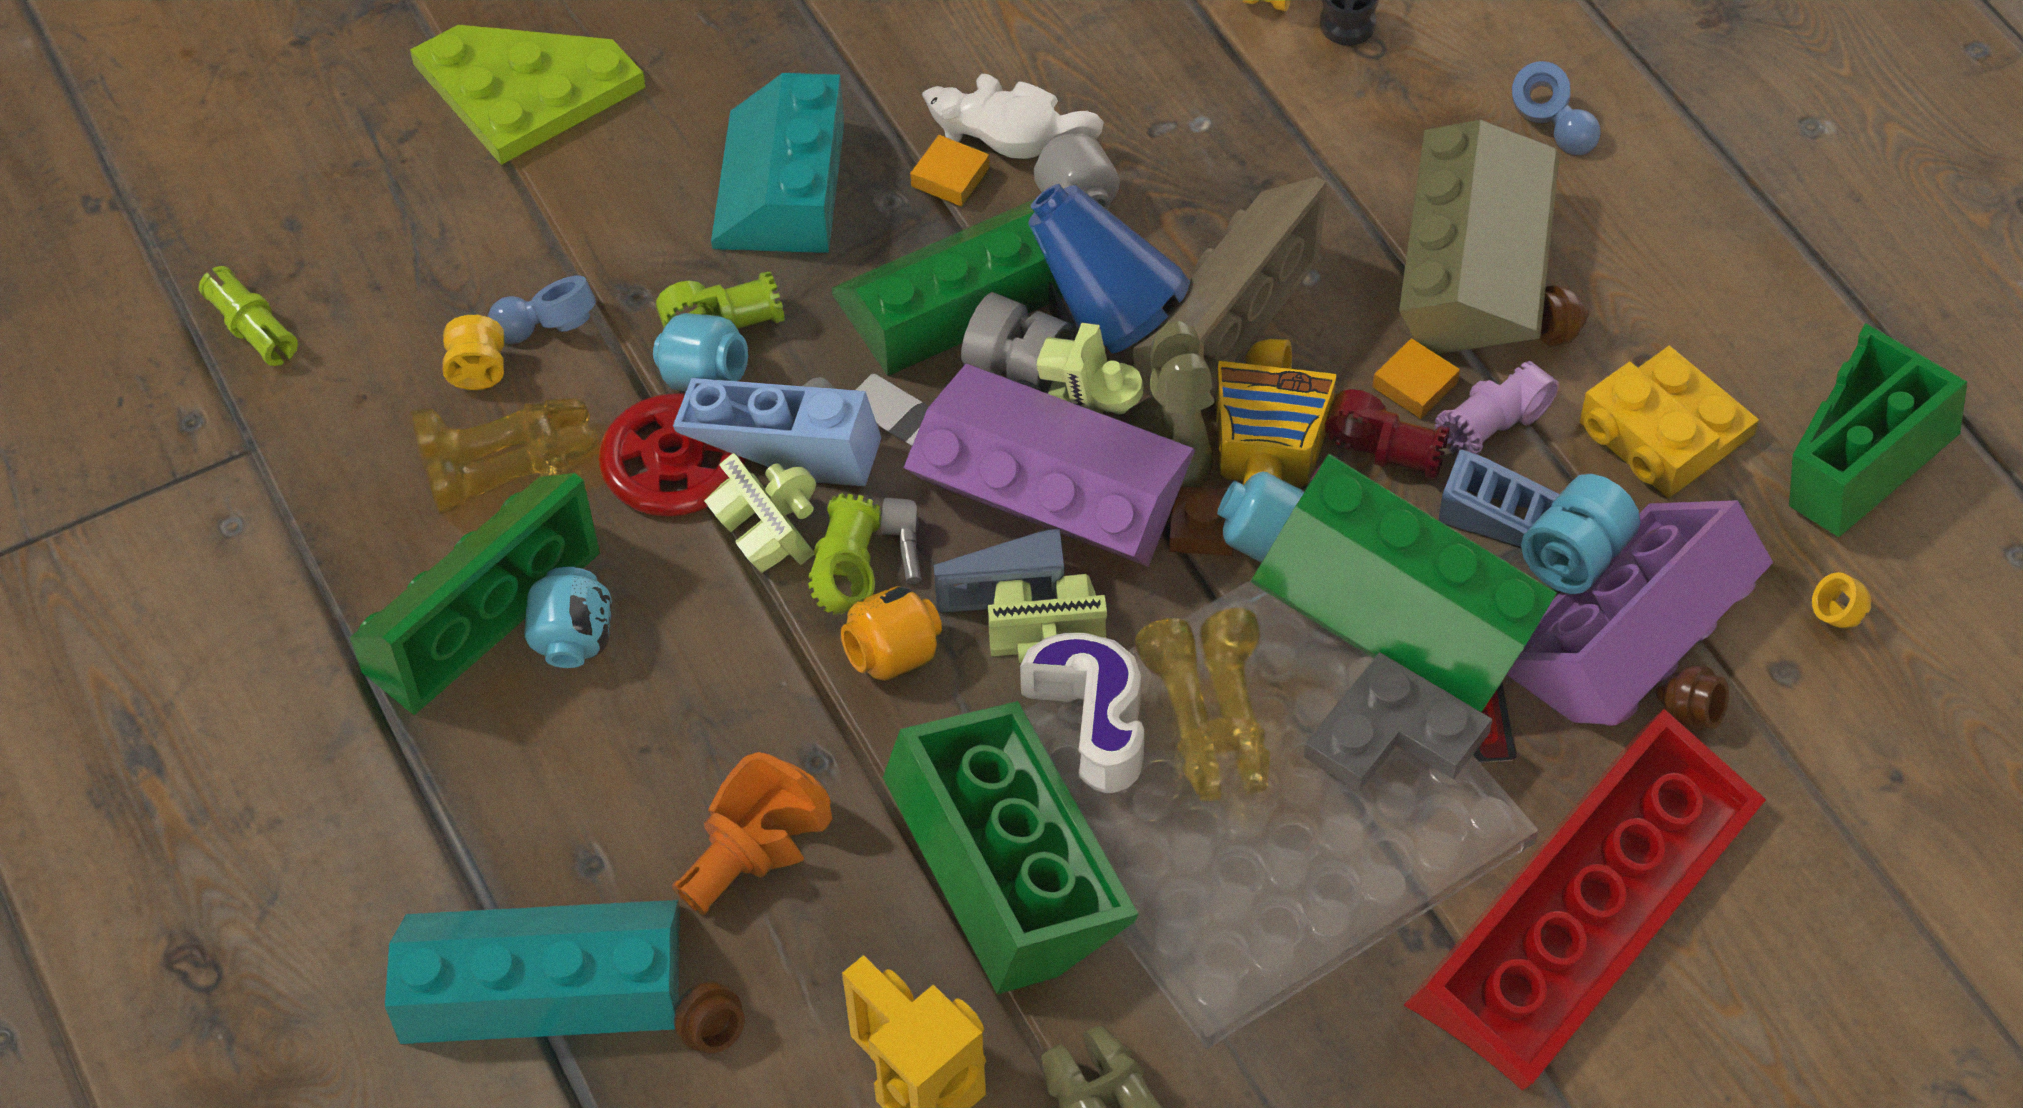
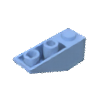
M691 378L673 425L677 433L727 452L735 453L738 456L767 467L776 463L781 464L785 470L792 467H804L814 477L815 482L866 486L882 438L866 391Z

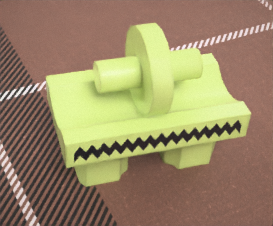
M1081 323L1075 341L1052 337L1045 339L1036 366L1040 379L1053 381L1048 394L1100 414L1104 411L1124 414L1136 405L1143 396L1144 386L1138 370L1131 365L1117 361H1107L1099 325Z
M735 453L719 464L729 478L705 500V503L730 532L756 512L761 521L735 542L747 559L761 573L780 562L789 554L800 565L814 555L812 548L786 516L794 512L799 519H804L813 512L814 507L809 502V499L815 491L816 482L806 468L792 467L785 470L781 464H773L765 472L766 477L770 481L765 488L759 479L748 471Z
M1087 574L1063 576L1060 580L1056 581L1057 599L1032 601L1030 583L1023 580L999 581L996 584L994 604L988 605L991 657L1018 654V661L1022 663L1029 648L1047 637L1062 633H1088L1106 638L1107 609L1105 595L1096 596L1091 579Z

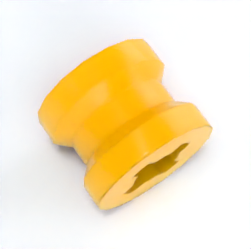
M464 315L454 318L447 323L443 331L444 348L447 350L443 358V376L450 384L466 390H483L499 383L504 375V360L500 354L504 347V329L501 325L490 317L482 315Z

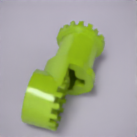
M769 271L760 273L758 280L724 289L720 284L705 288L704 285L696 281L678 282L662 291L656 300V309L663 327L675 317L677 310L683 311V307L688 305V308H692L693 304L698 307L689 312L690 314L720 316L731 320L737 329L770 319L773 323L785 321L782 302L780 300L775 302V299L780 298L779 293L773 294V291L777 290V285Z
M843 493L839 494L838 497H832L827 507L830 522L825 538L820 539L814 549L816 558L809 573V579H812V581L808 583L809 589H814L811 596L813 599L817 597L819 602L816 604L819 607L825 606L824 611L827 613L833 611V615L849 611L856 602L872 596L875 590L874 573L869 565L871 556L867 549L872 533L881 527L882 516L880 515L882 510H880L878 504L872 505L873 500L871 499L863 502L864 496L858 495L857 500H854V495L848 494L847 498ZM833 574L847 576L848 581L852 585L850 587L852 591L850 597L838 590Z

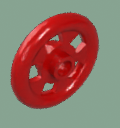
M684 393L657 395L630 406L610 424L603 436L599 450V468L602 478L611 493L619 501L634 510L656 516H681L700 511L708 507L705 500L729 478L720 465L716 469L700 466L703 462L704 451L706 450L722 453L719 464L733 453L675 432L673 425L685 396ZM655 421L662 427L650 434L646 440H642L636 434L641 428ZM669 447H680L678 451L673 453L663 451ZM737 455L745 466L746 458ZM641 456L647 471L630 477L625 469L624 461ZM687 478L688 489L672 492L660 491L661 480L679 481Z

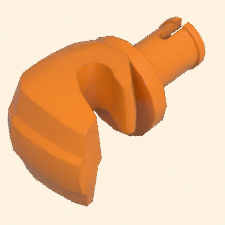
M757 752L742 758L721 784L708 809L711 816L704 822V828L709 834V840L712 844L686 873L672 884L674 892L693 910H697L699 914L705 915L709 911V907L741 872L751 873L761 878L771 869L786 867L803 861L804 856L790 836L806 832H822L833 819L830 808L831 799L822 783L801 768L770 754Z

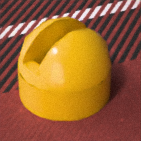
M1270 338L1255 343L1246 354V364L1292 369V347L1290 340Z
M1832 573L1824 577L1816 586L1812 596V608L1820 620L1839 628L1855 627L1861 623L1866 613L1870 612L1871 595L1859 580L1844 573ZM1842 592L1850 598L1847 607L1836 600Z

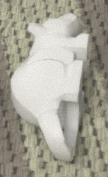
M988 74L979 75L976 80L978 90L974 93L965 94L957 88H943L940 86L931 87L922 93L934 120L944 129L946 138L959 142L963 134L977 137L998 153L1010 158L1028 159L1037 157L1049 141L1064 134L1088 135L1097 139L1102 133L1104 121L1097 114L1089 111H1076L1059 115L1054 110L1058 102L1055 95L1025 82L1019 81L1013 91H1003L999 81Z

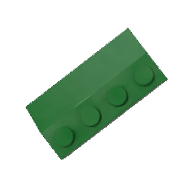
M1035 199L832 287V296L887 376L963 343L966 329L977 306L991 292L1026 305L1028 313L1049 304V282L1053 285L1060 299L1064 298L1028 224L1030 217L1034 213L1031 204Z
M1330 454L1327 455L1250 582L1370 657L1375 658L1380 652L1480 712L1483 711L1513 666L1557 594L1554 590Z
M576 473L538 477L522 492L511 495L503 503L500 510L476 531L465 534L456 543L454 549L429 571L421 572L415 576L406 590L383 610L369 615L362 622L358 631L350 637L361 672L411 714L415 715L526 619L528 593L536 581L546 577L547 573L555 568L575 567L583 569L600 554L584 479Z
M1018 701L900 729L882 778L997 995L1059 977L1136 921L1139 913Z

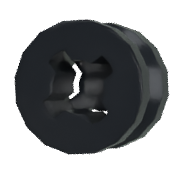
M1322 0L1324 7L1320 15L1322 33L1332 42L1341 45H1357L1366 42L1372 37L1376 28L1375 11L1379 0Z

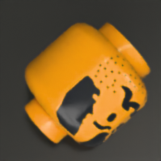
M895 586L856 602L849 609L847 624L841 627V640L850 663L858 672H867L875 679L886 681L922 667L934 658L937 647L936 636L942 632V623L936 607L929 599L921 600L911 589Z

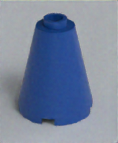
M1055 184L1043 191L1031 204L1034 213L1030 217L1028 224L1077 327L1080 328L1081 323L1099 325L1103 344L1112 354L1120 352L1138 342L1157 328L1168 317L1162 306L1173 294L1179 302L1185 297L1190 281L1182 269L1078 186L1071 185L1062 188L1060 184Z

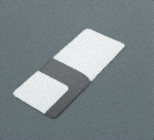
M871 374L856 390L866 391L875 420L879 423V426L912 446L929 406L880 376Z

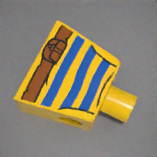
M1219 361L1216 418L1220 475L1226 479L1244 481V485L1251 476L1264 471L1295 487L1301 488L1309 484L1326 436L1325 423L1334 400L1336 374Z

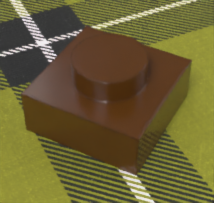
M1180 487L1172 507L1169 552L1233 555V548L1225 542L1223 536V527L1226 519L1217 515L1219 505L1227 491L1226 489Z

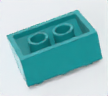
M782 73L730 111L711 238L712 249L829 253L844 130V111L839 74Z

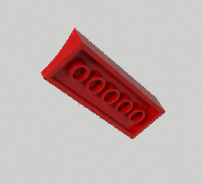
M1663 709L1632 738L1404 1003V1006L1464 1043L1523 1091L1539 1077L1766 799L1670 713Z

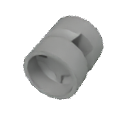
M991 292L984 297L970 319L963 339L961 359L964 365L967 363L999 376L1006 372L1007 379L1015 382L1017 380L1032 382L1048 394L1053 381L1039 378L1036 366L1038 356L1047 337L1073 340L1074 329L1072 324L1040 311L1035 312L1029 317L1026 305Z

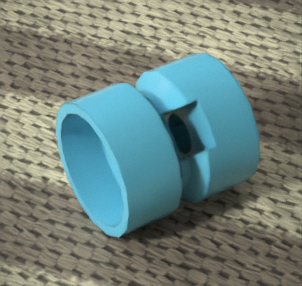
M1595 474L1579 475L1553 501L1551 508L1545 511L1524 534L1521 543L1523 558L1530 570L1543 583L1553 589L1568 594L1583 593L1597 581L1608 568L1611 560L1620 554L1637 534L1641 523L1639 510L1631 496L1615 482Z

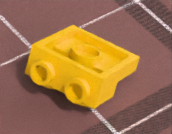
M1669 345L1640 367H1636L1629 361L1588 390L1585 394L1579 423L1585 427L1587 433L1594 441L1601 445H1606L1624 460L1641 481L1652 484L1669 499L1753 437L1756 433L1759 419Z

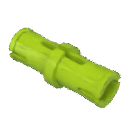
M226 266L212 268L214 273L224 283L222 286L208 272L202 277L198 287L199 293L206 300H209L225 317V325L235 337L245 338L270 366H279L284 363L283 359L273 350L275 346L288 359L293 357L298 347L297 338L273 317L269 303L260 294L250 293Z

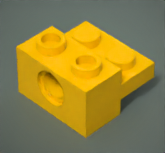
M864 955L842 972L850 1035L876 1064L875 1097L876 1102L882 1108H971L986 1095L984 1068L986 1059L983 1050L984 1026L977 1014L967 1003L959 998L951 1002L934 984L914 1000L909 987L894 971L886 969L881 973Z

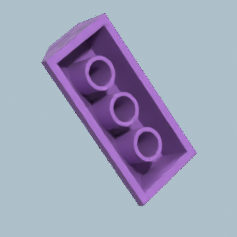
M966 363L928 407L903 468L926 482L1050 530L1060 529V533L1149 567L1195 450L1189 446Z
M1738 500L1649 503L1639 513L1641 523L1637 534L1620 554L1611 560L1610 565L1597 581L1583 593L1568 594L1560 592L1552 600L1507 675L1572 722L1611 726L1629 719L1639 707L1638 702L1658 682L1665 680L1676 671L1678 661L1696 642L1705 639L1713 633L1717 627L1716 621L1735 602L1742 600L1754 590L1755 581L1773 563Z

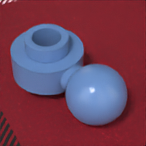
M1545 61L1528 64L1518 72L1512 85V97L1514 106L1519 114L1535 123L1552 121L1555 125L1554 138L1556 144L1565 153L1584 155L1592 151L1600 139V125L1595 116L1590 112L1581 109L1573 110L1569 106L1571 90L1566 73L1559 66ZM1539 86L1548 87L1553 93L1552 98L1543 104L1534 102L1530 97L1532 91Z
M570 276L544 287L528 302L515 296L503 297L492 305L488 317L497 321L504 329V343L516 344L529 338L535 329V325L541 323L545 328L556 327L561 332L581 326L589 319V311L594 307L596 298L584 276Z

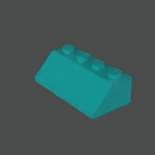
M679 900L406 914L389 942L385 1009L399 1043L410 1044L674 1030L675 1011L679 1001Z

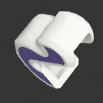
M1062 633L1050 636L1029 648L1020 665L1021 695L1028 699L1066 702L1084 699L1079 752L1081 753L1079 777L1091 788L1103 793H1115L1130 787L1141 773L1144 758V727L1141 722L1137 721L1141 706V674L1135 657L1115 640L1088 633Z

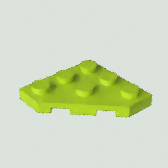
M456 25L410 49L413 65L501 165L646 88L643 71L613 39Z

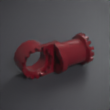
M1356 389L1342 390L1335 395L1325 423V433L1329 432L1328 437L1330 440L1335 437V444L1338 446L1341 442L1346 443L1344 448L1348 450L1354 448V451L1361 450L1376 454L1374 461L1376 466L1385 467L1388 463L1408 467L1425 472V477L1431 480H1436L1440 472L1443 459L1437 457L1445 455V451L1439 449L1446 448L1450 428L1441 425L1434 430L1402 422L1398 414L1386 411V407L1380 399L1373 394ZM1349 414H1352L1356 420H1358V417H1362L1363 423L1349 419Z

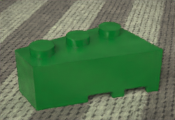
M1865 323L1858 335L1857 346L1849 361L1843 362L1837 373L1836 384L1826 402H1821L1793 453L1789 507L1837 537L1843 535L1961 434L1968 381Z

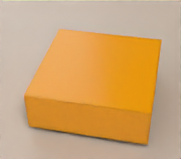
M938 135L911 171V187L962 207L989 170V154Z
M1411 338L1374 374L1372 387L1422 419L1458 383L1460 369Z

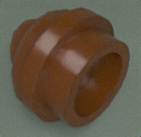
M1562 285L1546 286L1540 339L1536 340L1543 341L1549 346H1561L1571 343L1579 335L1589 316V311L1582 299L1570 288Z
M1693 665L1686 667L1679 675L1670 677L1666 681L1665 686L1662 685L1657 688L1656 695L1660 702L1664 704L1666 711L1691 732H1700L1704 728L1715 729L1723 721L1729 702V686L1727 680L1724 677L1715 676L1711 668Z
M715 981L700 983L686 990L677 1003L674 1026L679 1038L689 1048L706 1053H719L728 1049L740 1037L745 1024V1016L739 997L729 987Z

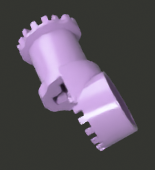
M1531 361L1521 364L1524 370L1517 367L1514 370L1515 373L1513 375L1510 374L1508 379L1501 385L1490 380L1477 382L1471 388L1470 397L1455 410H1444L1435 419L1437 423L1435 424V429L1440 425L1450 428L1447 441L1451 444L1449 451L1452 454L1456 451L1458 456L1461 449L1478 455L1483 448L1482 443L1497 430H1507L1518 421L1527 426L1538 420L1556 397L1559 382Z

